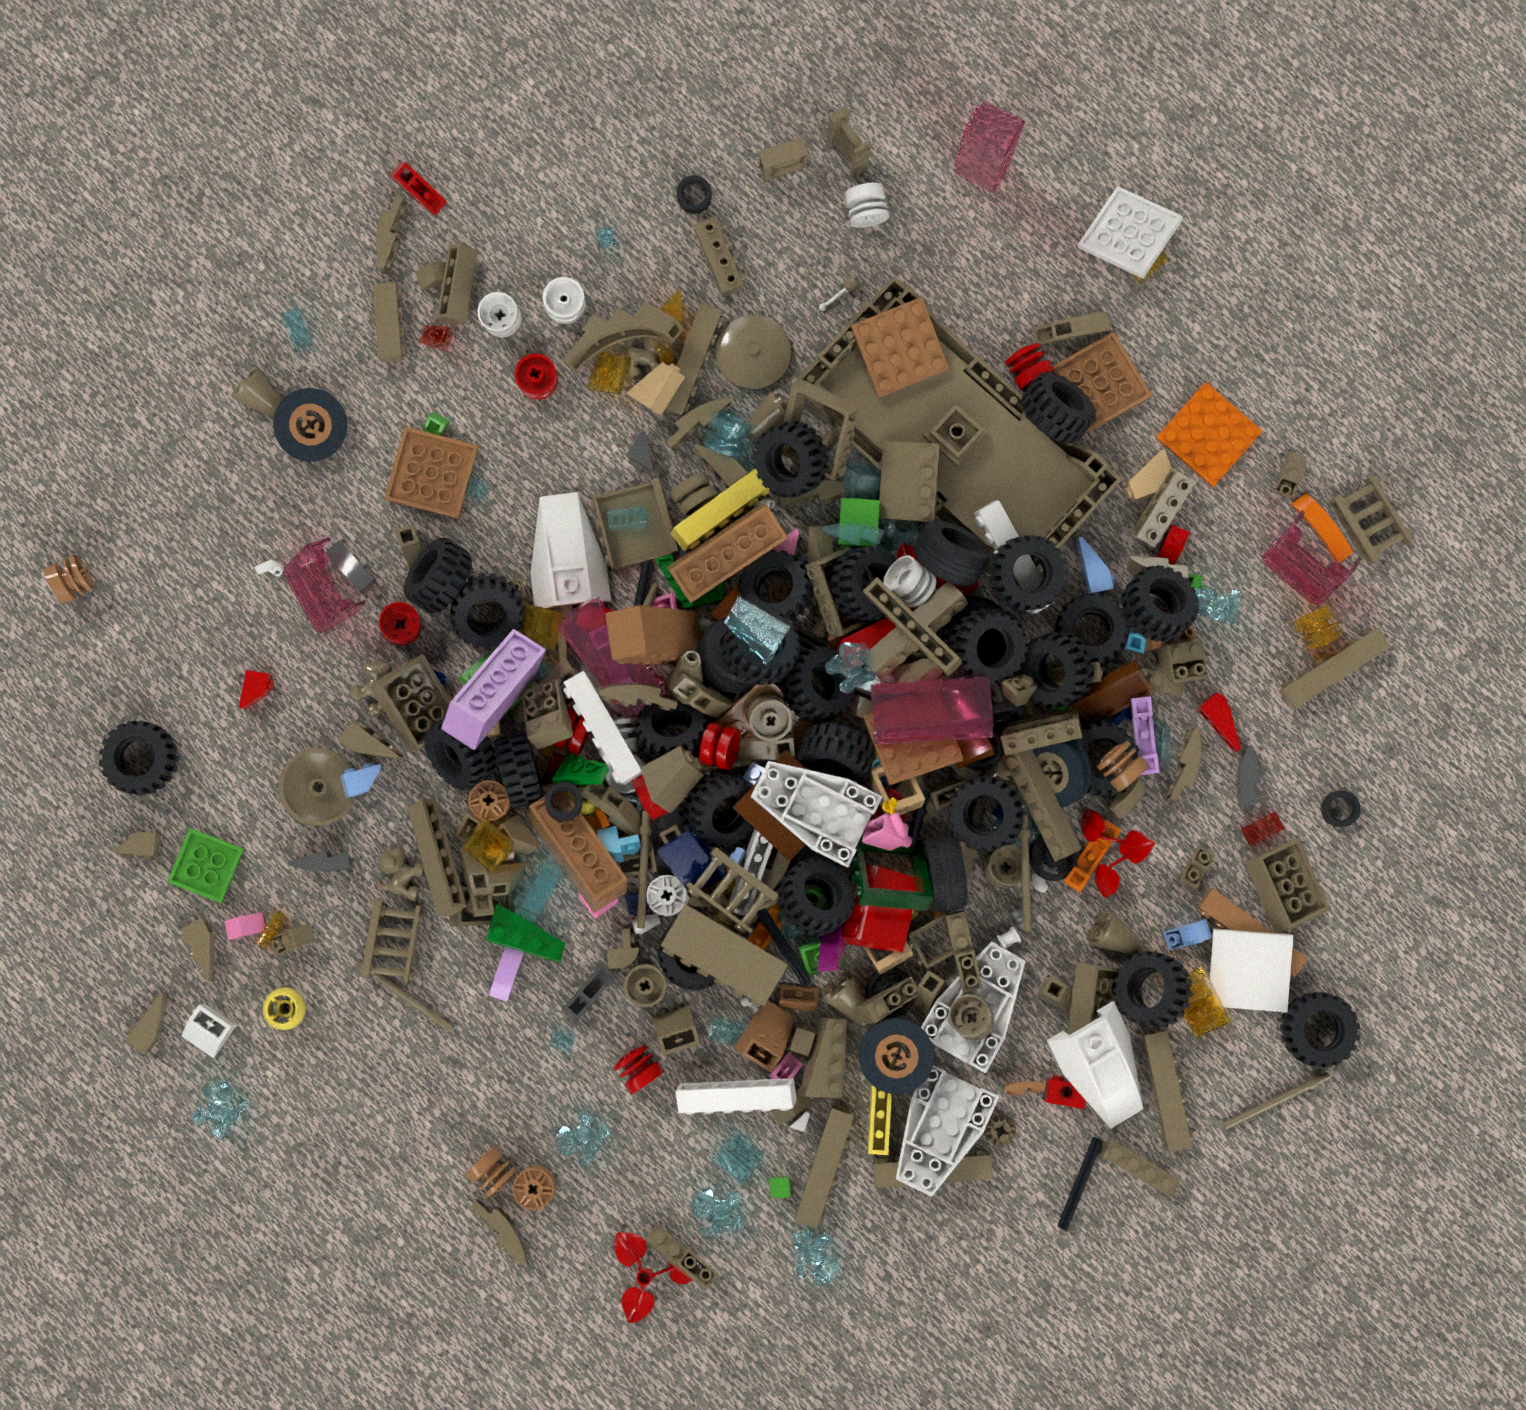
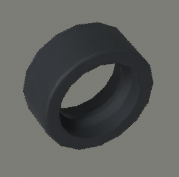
M692 175L680 181L677 186L676 196L681 209L687 213L697 214L709 207L712 191L706 179L701 176ZM697 184L704 189L705 198L700 204L692 205L684 200L683 192L687 186Z
M561 782L553 785L548 790L545 807L551 818L560 822H568L575 819L582 810V794L575 785ZM569 792L575 797L576 803L570 812L562 813L555 810L552 800L557 793Z
M1334 791L1328 794L1321 804V814L1324 820L1335 827H1346L1353 824L1359 818L1361 812L1358 798L1348 791ZM1336 798H1345L1352 806L1351 815L1345 820L1335 819L1330 813V804Z

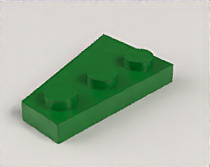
M568 752L552 781L554 784L561 782L573 785L602 784L610 770L606 764L594 760L587 761L582 756L575 757L573 753Z

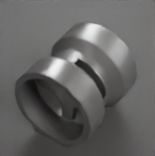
M1020 907L1009 914L1011 919L1016 920L1018 931L1024 929L1023 907ZM1031 917V925H1032V924L1035 923L1033 917Z

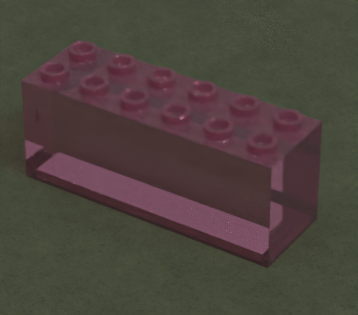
M983 100L981 106L977 105L974 109L973 117L963 131L964 134L961 138L962 141L959 145L960 148L954 164L956 167L955 174L995 193L1012 161L1025 121Z
M592 595L556 622L557 628L602 687L621 682H642L661 686L660 694L664 692L662 688L664 683L657 674L652 675L650 671L653 669L650 664H619L616 660H612L606 612L604 611L606 606L599 597L595 599ZM639 698L637 699L636 706L631 704V707L619 704L620 701L612 699L626 719L646 705L640 702L641 699Z
M978 676L973 679L956 678L954 680L936 679L935 681L918 680L910 683L899 681L894 684L877 683L871 685L875 744L993 737V713L989 677Z

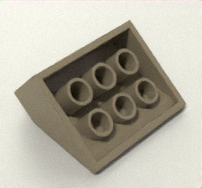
M883 441L879 518L929 522L936 520L941 444Z
M424 654L385 674L369 686L407 750L419 751L425 746L424 737L427 729L446 716L451 702Z
M1299 838L1244 861L1275 933L1292 929L1330 909Z
M1084 963L1076 964L1074 971L1075 981L1072 989V1005L1069 1011L1068 1035L1098 1019L1097 1010L1112 1001L1115 1002L1114 999L1117 998V995L1113 994V988H1116L1114 980L1115 977L1119 976V972H1117L1119 968Z

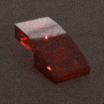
M1276 811L1240 829L1248 845L1251 846L1283 830L1284 827Z

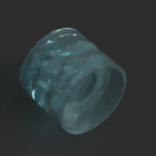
M713 412L710 426L715 430H708L706 432L708 437L704 438L703 444L717 453L740 457L742 454L740 448H743L745 444L738 438H747L751 424L742 418L728 413Z

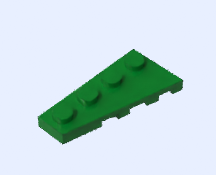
M498 903L495 904L485 941L557 963L561 962L565 942Z

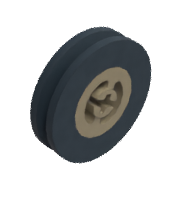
M1070 740L1032 749L1061 808L1077 802L1086 794L1091 783V765L1086 752L1078 742Z

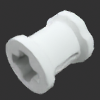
M1011 927L1003 935L996 936L1001 947L1006 950L1010 945L1021 942L1014 927Z

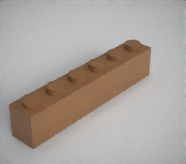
M1209 889L1196 907L1200 910L1199 914L1207 920L1209 918L1216 922L1214 925L1219 929L1273 933L1215 889ZM1293 947L1290 977H1295L1308 959Z

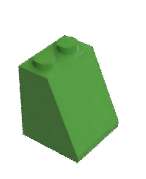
M841 498L838 546H842V549L850 548V550L853 547L877 546L880 500Z

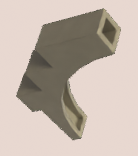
M646 301L634 316L618 308L609 321L605 322L592 314L581 328L584 332L583 336L567 354L563 362L572 372L577 373L591 358L611 345L624 340L642 337L662 339L673 344L684 328L676 318Z

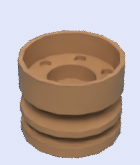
M76 554L71 555L69 560L67 558L62 560L63 568L58 563H54L44 569V575L52 592L62 604L76 599L75 590L80 595H84L86 590L88 592L94 590L91 574Z
M1128 740L1111 749L1097 765L1099 771L1106 766L1108 767L1103 773L1104 777L1114 773L1115 776L1110 783L1118 792L1131 784L1150 766L1142 756L1134 760L1131 758L1136 751L1135 748L1128 752L1125 751L1130 746Z
M492 780L482 781L474 786L468 798L469 807L472 813L479 819L490 822L499 821L506 817L511 810L505 786L499 782ZM489 795L494 799V803H490V806L485 802Z
M495 1145L464 1174L472 1183L479 1179L483 1181L478 1188L479 1191L486 1185L490 1188L484 1194L486 1199L498 1193L511 1180L517 1170L515 1166L508 1172L504 1169L510 1161L508 1160L503 1164L499 1163L503 1153Z
M539 1164L524 1168L513 1184V1196L516 1202L529 1210H539L545 1207L555 1195L557 1188L553 1172L546 1166ZM530 1184H532L533 1186H535V1185L538 1186L537 1192H536V1191H533V1192L530 1191V1188H531V1185H530Z

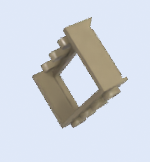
M850 548L837 550L805 565L830 637L844 635L873 621L855 620L841 626L820 566L833 559L837 566L838 559L847 551H851Z
M1077 707L1013 721L1009 725L1002 727L1001 740L1005 755L1082 738V727ZM1073 717V719L1064 720L1065 718ZM1056 721V723L1045 725V723ZM1037 725V727L1026 729L1027 727ZM1018 730L1017 732L1007 734L1009 731Z

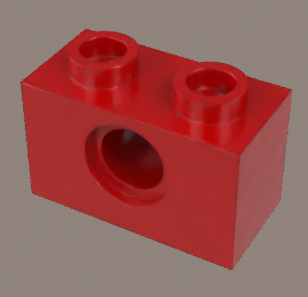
M1052 1075V1079L1047 1078L1044 1102L1085 1109L1086 1100L1069 1081H1064V1077ZM1069 1086L1070 1094L1066 1097L1062 1096V1088Z

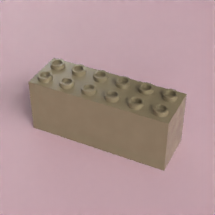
M686 904L661 944L664 947L663 952L672 957L676 954L681 957L680 962L689 967L693 964L698 967L697 972L706 977L710 974L715 977L714 982L722 987H725L727 984L732 987L731 992L739 997H742L744 994L749 997L748 1002L756 1007H759L760 1004L765 1006L788 966L787 963Z

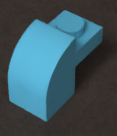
M616 826L597 830L598 838L615 862H624L623 855L641 851L638 834L619 839Z

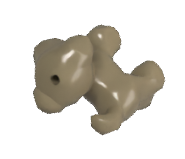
M643 337L644 348L640 349L633 347L634 338L625 340L627 360L629 362V379H642V372L638 368L639 365L649 366L651 371L659 366L661 363L657 362L658 353L669 350L671 343L662 339Z
M382 659L363 664V672L369 679L364 687L355 685L349 691L356 700L360 701L367 695L377 700L369 686L392 671L391 665ZM378 702L372 703L367 710L377 718L382 713L383 708Z
M397 846L392 850L384 851L378 860L379 869L384 873L393 875L388 884H384L378 879L376 881V888L381 891H390L397 895L402 894L413 901L417 900L421 888L418 886L408 888L407 885L413 876L422 877L425 875L423 863L417 862L414 867L405 864V851L402 847Z

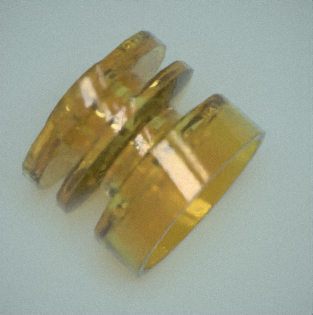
M1330 604L1292 622L1297 633L1307 631L1308 635L1301 639L1302 642L1311 639L1312 643L1305 646L1307 651L1319 649L1335 641L1344 633L1342 629L1336 632L1332 630V628L1340 625L1339 622L1331 624L1328 622L1335 615Z

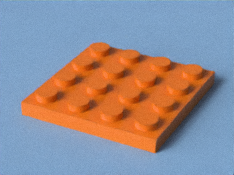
M1205 382L1155 439L1213 488L1263 430Z

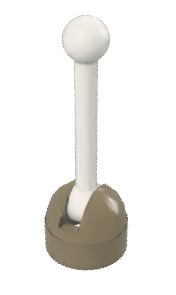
M852 276L848 277L844 282V289L825 304H820L819 309L825 311L828 305L846 291L853 293L858 290L860 286Z

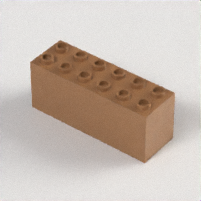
M760 504L667 566L666 569L686 599L691 603L788 537L768 506Z
M638 605L605 613L612 660L620 661L621 664L641 663V665L660 664V666H676L686 652H697L702 640L698 611Z
M567 792L557 793L552 800L553 807L558 812H570L575 806ZM546 796L529 806V820L590 909L595 913L626 893L628 879L581 812L571 821H557L547 813L545 807Z

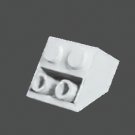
M199 1004L189 1018L182 1037L212 1058H215L237 1025L208 1005Z

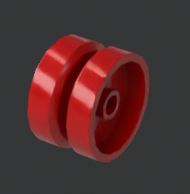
M537 353L529 354L520 359L516 365L515 380L523 395L529 399L542 400L554 393L558 385V375L555 365L548 357Z
M568 707L573 737L554 743L553 746L563 750L569 743V753L579 756L590 732L586 730L582 723L585 721L583 715L578 721L579 716L575 709Z
M710 723L701 741L700 762L708 766L716 764L720 769L730 770L739 753L741 743L740 730L730 726L724 729L722 724Z

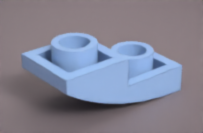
M737 847L729 858L741 866L745 857V850Z

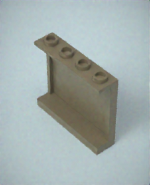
M659 477L651 479L652 482L598 496L592 495L591 507L593 512L597 511L598 518L595 519L598 530H602L603 534L600 537L602 548L607 549L608 555H604L607 567L611 566L612 570L679 553L676 540L671 535L673 529Z

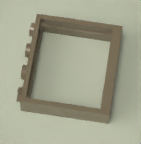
M802 379L791 386L784 423L790 421H798L800 423L806 396L845 415L834 464L827 462L826 465L829 466L828 472L824 473L825 477L834 481L843 476L847 470L846 463L851 453V441L855 436V424L859 419V407ZM784 443L781 454L800 463L799 456L794 448Z

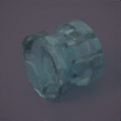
M604 227L595 231L596 237L599 240L597 242L599 248L616 245V240L613 238L614 229L612 227Z

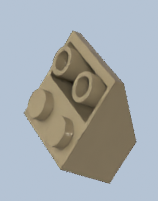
M1201 640L1168 645L1157 649L1160 668L1172 684L1209 678Z
M689 1005L652 1017L663 1056L701 1044Z

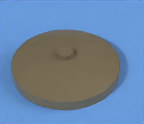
M748 315L732 321L723 329L716 344V361L720 372L731 384L744 390L756 391L771 387L784 376L790 364L791 346L785 331L776 322L764 316Z
M309 749L295 755L284 766L279 778L278 792L283 807L289 815L303 824L324 826L338 821L348 813L356 799V796L346 799L340 776L345 774L344 770L352 768L351 765L341 755L327 749Z

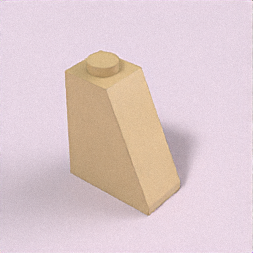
M662 362L631 388L627 395L661 416L685 376L679 373L681 369L671 363L668 366Z
M1165 449L1153 457L1126 484L1125 494L1128 499H1131L1132 503L1155 495L1172 468Z

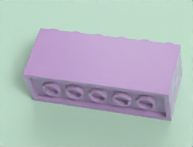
M513 629L450 702L441 729L475 750L535 678L546 649Z

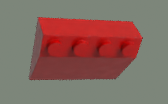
M866 865L869 888L917 892L913 876L878 866ZM856 895V899L853 900L856 903L855 908L845 922L842 935L848 945L904 953L913 909L859 905L858 895Z

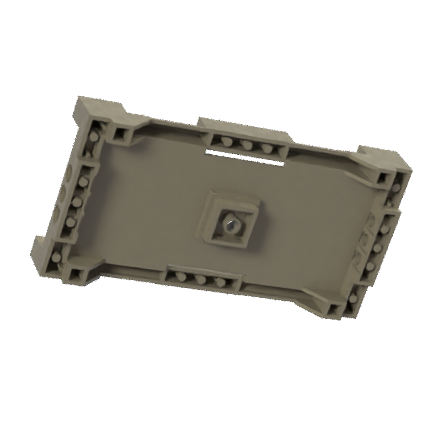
M893 276L822 350L817 359L794 383L803 379L859 407V419L855 424V436L851 444L873 463L871 468L880 476L883 441L941 444L938 492L947 501L943 502L937 496L936 520L953 523L979 538L987 546L990 553V561L987 564V568L994 562L991 558L995 550L985 540V532L982 527L980 528L977 525L974 512L996 500L1000 501L1019 537L1026 535L1042 536L1046 538V541L1051 540L1055 543V548H1060L1120 483L1122 478L1109 468V464L1096 452L1075 442L1065 444L1061 441H1055L1054 438H1049L1043 431L1038 430L1037 426L1032 424L1029 417L1025 415V410L1022 409V394L935 318L936 316L925 301L924 303L949 370L877 398L850 325L921 297L912 288L906 287ZM808 396L805 397L804 408L817 420L822 418L831 427L835 421L843 423L844 414ZM959 429L961 431V435L954 436L951 430ZM1029 555L1039 571L1042 568L1041 563L1036 557ZM988 569L987 572L992 576V571Z

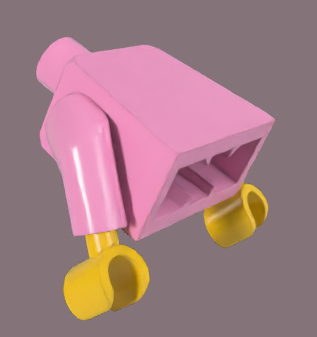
M891 798L889 801L886 800L882 807L890 815L886 813L867 823L863 831V843L885 850H893L900 846L910 847L912 837L908 836V825L902 822L899 813L894 810L897 806L895 798Z

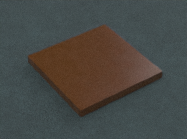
M787 750L775 761V763L805 769ZM758 779L732 808L788 861H791L805 846V843L751 797L759 781Z

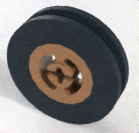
M315 388L299 389L287 395L278 405L273 420L274 434L279 445L290 456L307 462L321 461L332 456L343 444L347 434V417L341 404L331 394ZM310 411L318 413L325 425L323 432L318 431L319 422L314 424V430L308 428L305 431L307 434H314V439L303 437L296 428L298 418L303 419L302 429L307 426L306 421L313 422L316 419L313 416L306 415V412Z
M887 1018L877 1022L868 1029L859 1046V1064L864 1076L870 1084L885 1093L905 1094L917 1089L927 1080L933 1068L934 1050L930 1038L919 1025L904 1018ZM891 1042H902L909 1048L910 1056L906 1057L905 1052L900 1049L899 1055L901 1058H897L894 1064L901 1065L906 1063V1066L898 1070L890 1069L883 1063L882 1056L886 1054L889 1062L892 1064L893 1056L891 1054L892 1052L896 1053L898 1047L894 1046L887 1049L886 1046Z

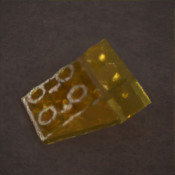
M1202 967L1190 972L1187 979L1192 981L1190 991H1193L1192 998L1189 997L1188 1000L1191 1003L1189 1008L1184 1009L1185 1015L1183 1019L1195 1037L1198 1038L1230 1023L1231 1019Z

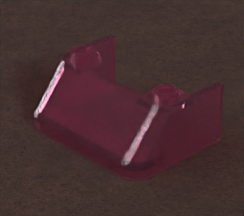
M1302 510L1265 551L1262 561L1310 603L1320 605L1353 574L1362 559L1358 557L1348 568L1338 562L1330 563L1327 567H1324L1297 544L1302 537L1300 529L1296 527L1305 514Z
M330 537L304 545L284 568V576L317 633L328 631L353 617L366 604L365 600L354 603L349 598L342 600L324 568L328 565L329 557L324 548L331 541Z

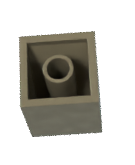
M681 746L640 768L651 800L669 813L675 810L703 777L701 769L703 765L700 759L694 757L689 750L686 751Z

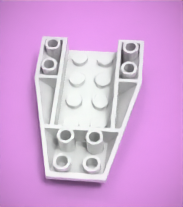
M578 492L542 496L539 498L530 573L535 612L553 610L554 607L564 605L611 602L606 562Z
M771 761L767 762L751 795L757 803L812 850L846 867L849 866L856 852V845L871 815L875 813L882 799V796L849 779Z
M992 941L976 957L983 988L963 992L958 976L936 999L921 1026L932 1044L984 1073L987 1072L1005 1039L1025 965V960ZM967 994L976 995L983 999L993 1011L995 1018L994 1028L986 1038L978 1041L967 1040L960 1036L950 1024L949 1009L952 1003L960 996ZM973 1016L970 1018L974 1023L977 1021Z
M1112 1001L1097 1010L1099 1018L1071 1035L1062 1031L1046 1040L1062 1074L1109 1128L1115 1127L1143 1110L1130 1034L1115 1002Z
M933 1065L929 1077L920 1087L915 1089L911 1098L896 1180L932 1197L983 1134L999 1096L983 1088L979 1089Z

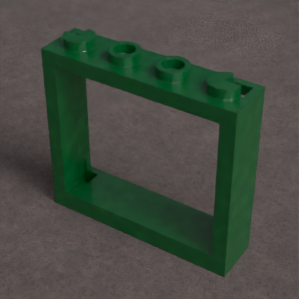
M861 835L855 848L856 852L850 862L851 867L854 869L853 882H856L855 895H858L859 905L928 911L933 895L922 840H918L917 850L908 849L904 846L893 850H885L863 843V835ZM863 851L910 855L917 892L869 888Z

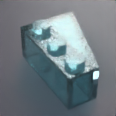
M738 597L724 621L740 639H744L748 643L753 653L756 652L763 659V663L766 666L773 658L790 628L787 624L741 597Z
M543 858L541 863L537 862L532 871L535 874L532 879H527L523 886V889H525L523 895H518L513 904L516 906L514 913L536 926V921L540 913L544 911L545 905L561 879L564 869Z

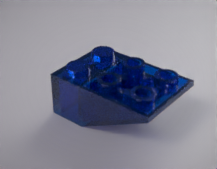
M689 830L657 850L658 854L687 890L689 888L686 884L690 882L694 885L712 862L711 858L713 857L709 854L711 850ZM718 865L701 888V891L726 876L723 865Z

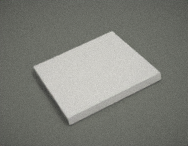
M1117 186L1078 243V248L1143 279L1182 222L1183 216Z
M1213 929L1208 1006L1287 1012L1293 935Z

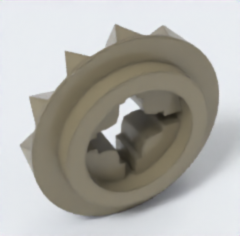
M999 1114L991 1117L985 1128L986 1138L995 1146H1005L1011 1143L1016 1134L1013 1120L1006 1115ZM1003 1124V1129L1006 1130L1008 1134L1002 1133L998 1138V1132L995 1131L993 1127L1000 1128V1126Z

